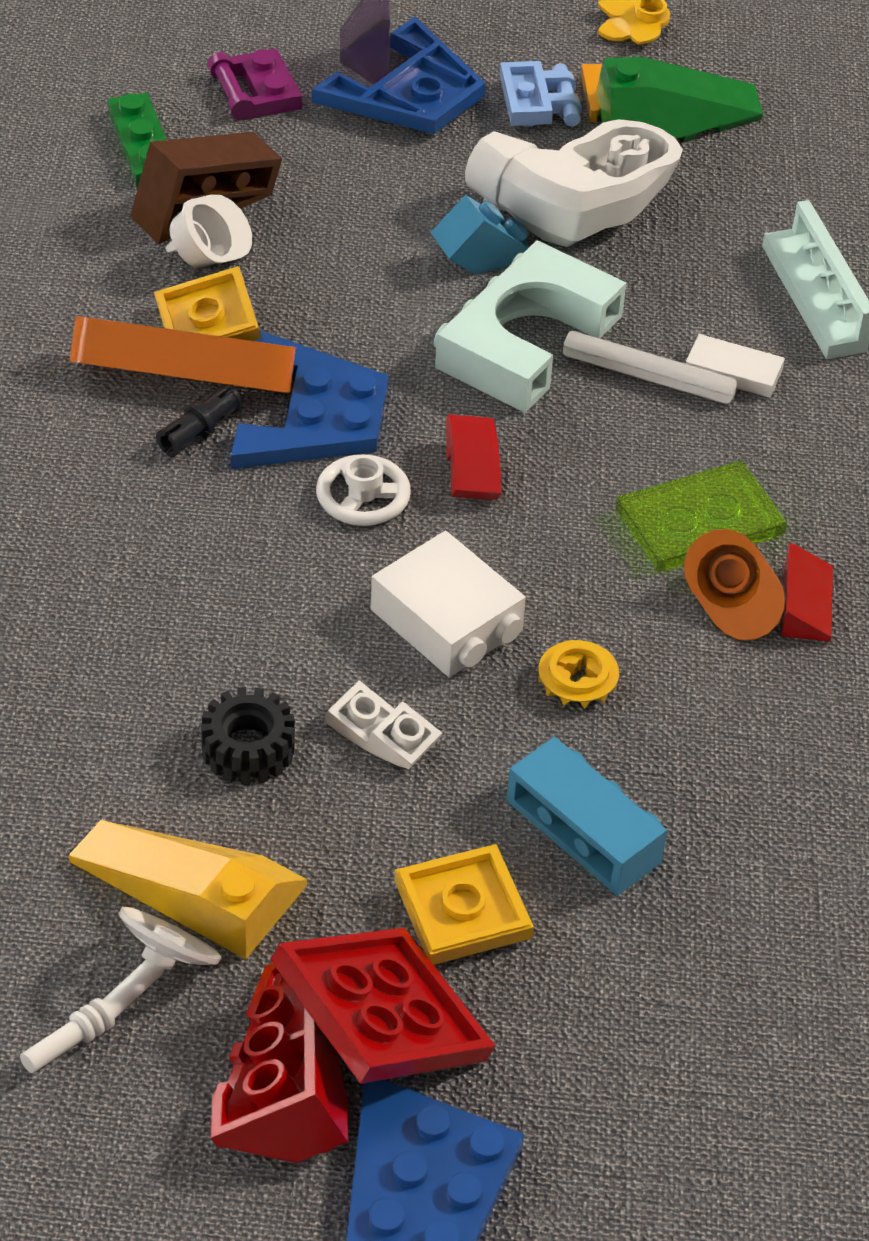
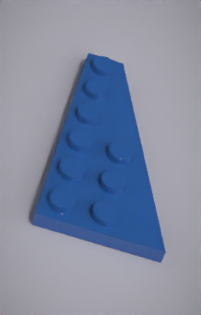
M386 1080L364 1083L346 1241H479L523 1148L525 1134Z

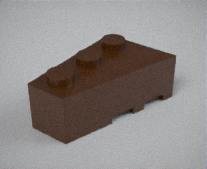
M254 132L150 142L130 217L160 244L170 239V224L173 218L182 211L184 203L190 199L207 195H222L232 200L241 209L272 195L282 157Z

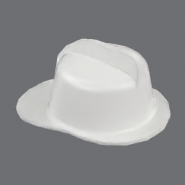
M207 195L190 199L184 203L182 211L173 218L169 229L172 241L165 249L167 253L178 252L181 258L190 266L203 268L216 263L221 264L237 260L248 254L252 246V232L247 218L232 200L222 195Z

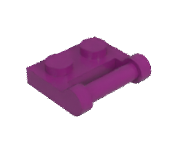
M277 48L270 50L262 49L253 53L229 57L224 52H218L208 59L207 67L211 75L219 80L229 100L228 109L235 119L247 120L302 109V94ZM236 77H243L253 97L243 93Z

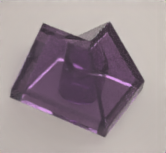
M361 0L340 28V63L373 84L388 74L390 0Z

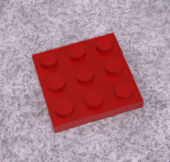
M405 927L279 943L270 959L360 1084L486 1062L496 1046Z

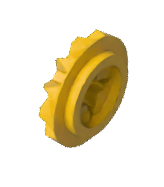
M583 640L564 641L549 648L541 657L538 681L545 685L546 695L559 696L563 706L570 701H577L585 709L590 701L595 700L604 703L608 693L616 691L619 678L618 664L610 652L595 643ZM582 666H586V677H582L576 682L571 681V675H575L577 671L581 670Z

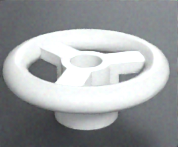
M362 454L343 457L327 466L318 478L316 494L322 508L335 519L351 525L371 526L387 522L399 515L409 502L411 488L406 474L396 464L382 457ZM383 473L390 477L394 483H383ZM342 474L348 485V496L341 504H338L331 495L330 487L333 480ZM375 498H394L389 505L381 509L365 512L357 511L363 502H370Z

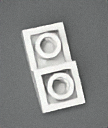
M360 680L327 711L324 722L356 745L383 760L406 769H410L442 735V732L402 701L394 709Z

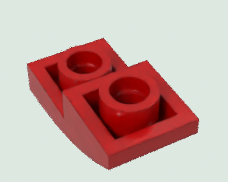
M448 414L446 417V461H451V497L497 501L501 495V468L494 418Z

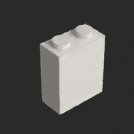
M446 530L372 575L371 610L449 678L465 667H473L480 662L485 654L502 643L513 641L523 630L526 597Z

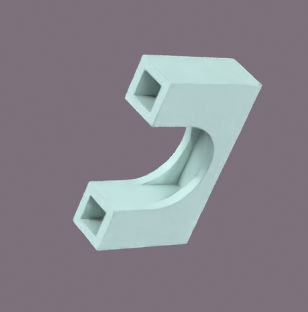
M537 240L524 253L517 254L511 265L499 276H494L489 281L487 287L474 300H468L456 317L449 323L441 325L434 338V347H436L435 368L526 413L550 389L553 354L511 334L502 325L518 317L546 316L557 319L590 336L601 338L623 315L626 282Z

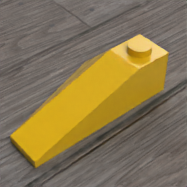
M100 820L69 854V862L244 959L248 958L307 886L306 878L263 855Z

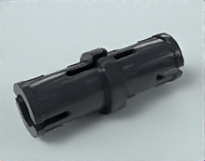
M224 384L207 399L200 403L193 402L184 409L183 412L185 413L180 418L156 433V441L164 453L168 451V456L175 457L185 447L200 437L206 439L215 432L216 429L214 427L242 409L243 402L241 396L236 389L231 390L230 385Z

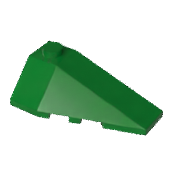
M646 57L603 58L596 90L601 107L602 123L618 119L644 122L661 128L675 137V139L681 138L683 142L696 139V135L699 132L710 129L721 132L762 119L763 112L755 84Z

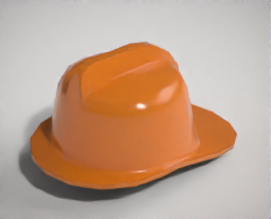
M716 529L699 536L688 549L684 560V572L691 591L713 623L724 634L738 640H756L769 634L780 623L785 609V592L779 578L764 556L744 534L730 529Z

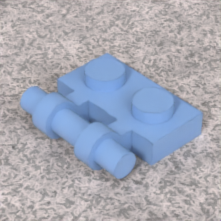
M541 61L500 63V80L511 126L522 125L530 127L552 124L553 114H559L567 126H576L580 122L582 106L580 98L574 93L576 82L574 75L568 71L565 64L559 63L552 70L543 71Z

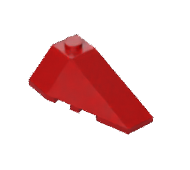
M271 963L264 967L246 1012V1016L251 1023L244 1041L234 1043L230 1052L229 1059L234 1066L227 1082L218 1083L212 1097L211 1139L219 1147L298 1163L317 1154L329 1152L335 1147L348 1142L347 1098L338 1052L319 1029L312 1016L288 986L275 965Z

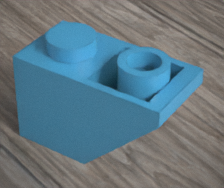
M466 194L430 232L450 260L475 275L511 265L517 254L524 253L530 247L526 240L529 232L520 222L513 217L506 221L499 210L490 202L484 200L480 204Z

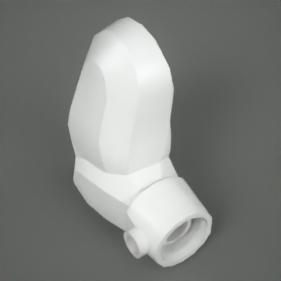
M619 119L603 122L584 137L572 140L562 146L560 150L538 149L535 144L493 131L482 137L474 147L467 162L465 181L469 188L484 197L483 201L490 202L498 210L507 211L534 235L544 241L569 247L603 229L628 223L640 214L654 196L668 183L679 162L683 149L675 137L661 128L644 122Z

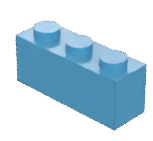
M555 736L509 768L506 801L616 896H619L662 863L667 829L663 827L659 819L654 814L641 809L624 794L618 784L605 779L587 763L578 751L569 749Z

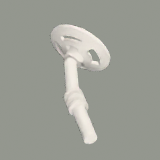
M122 907L118 914L126 927L146 945L141 955L145 958V961L102 1000L95 998L90 1001L89 1005L82 1006L79 1011H75L69 1016L70 1022L21 1053L20 1059L23 1066L30 1073H34L79 1042L90 1043L94 1040L95 1036H100L105 1030L111 1029L115 1025V1018L162 976L165 969L171 970L176 960L189 964L216 965L219 963L221 955L207 943L165 920L134 908Z

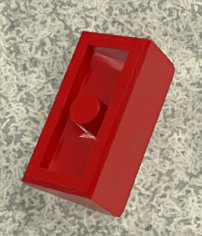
M789 543L784 564L783 590L785 592V609L782 615L781 636L830 642L832 635L833 566L805 549Z

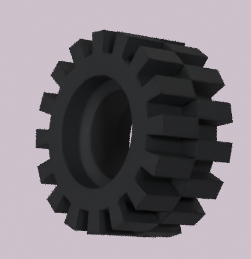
M246 687L237 688L236 697H232L229 690L221 693V703L213 699L208 704V711H204L202 714L201 742L205 764L210 763V771L216 776L224 770V780L230 783L233 782L235 776H241V785H250V777L257 776L259 784L268 782V772H271L275 778L283 773V765L289 767L292 762V754L295 751L294 714H290L288 703L285 701L280 704V696L273 692L268 698H264V689L255 687L254 695H246ZM243 729H254L267 735L259 741L248 743L239 742L229 737L232 733Z

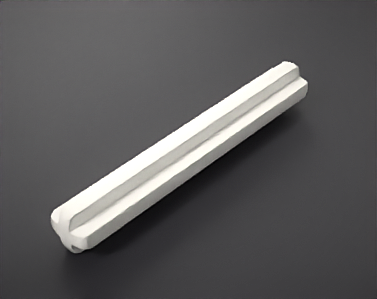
M570 331L564 341L563 354L566 357L719 403L730 404L736 392L737 381L734 378L576 331Z

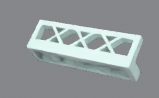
M809 200L797 202L793 228L764 233L762 247L825 358L832 359L866 353L869 347V299Z

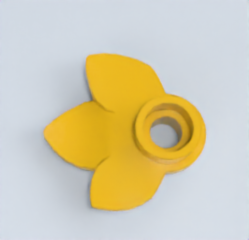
M665 0L598 1V7L610 17L599 27L598 34L611 41H624L631 38L638 45L653 42L660 36L661 28L667 26L670 21V11Z

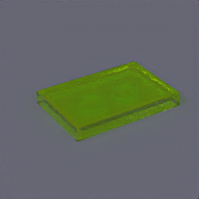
M743 460L617 496L616 510L658 572L684 565L689 547L699 536L712 530L730 529L744 534L751 542L757 543L785 534L787 521Z

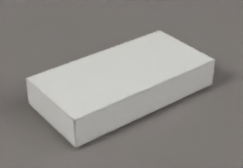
M699 334L685 364L732 377L737 381V389L771 398L783 370L785 358Z

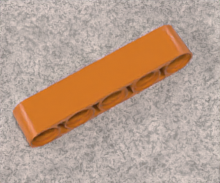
M75 316L70 361L290 393L296 347Z

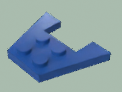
M415 16L391 33L389 43L390 48L410 59L368 88L339 72H335L312 89V103L435 134L485 96V82Z
M260 331L262 338L258 339L257 342L296 347L292 377L296 378L285 428L238 423L231 452V469L377 452L388 393L389 375Z

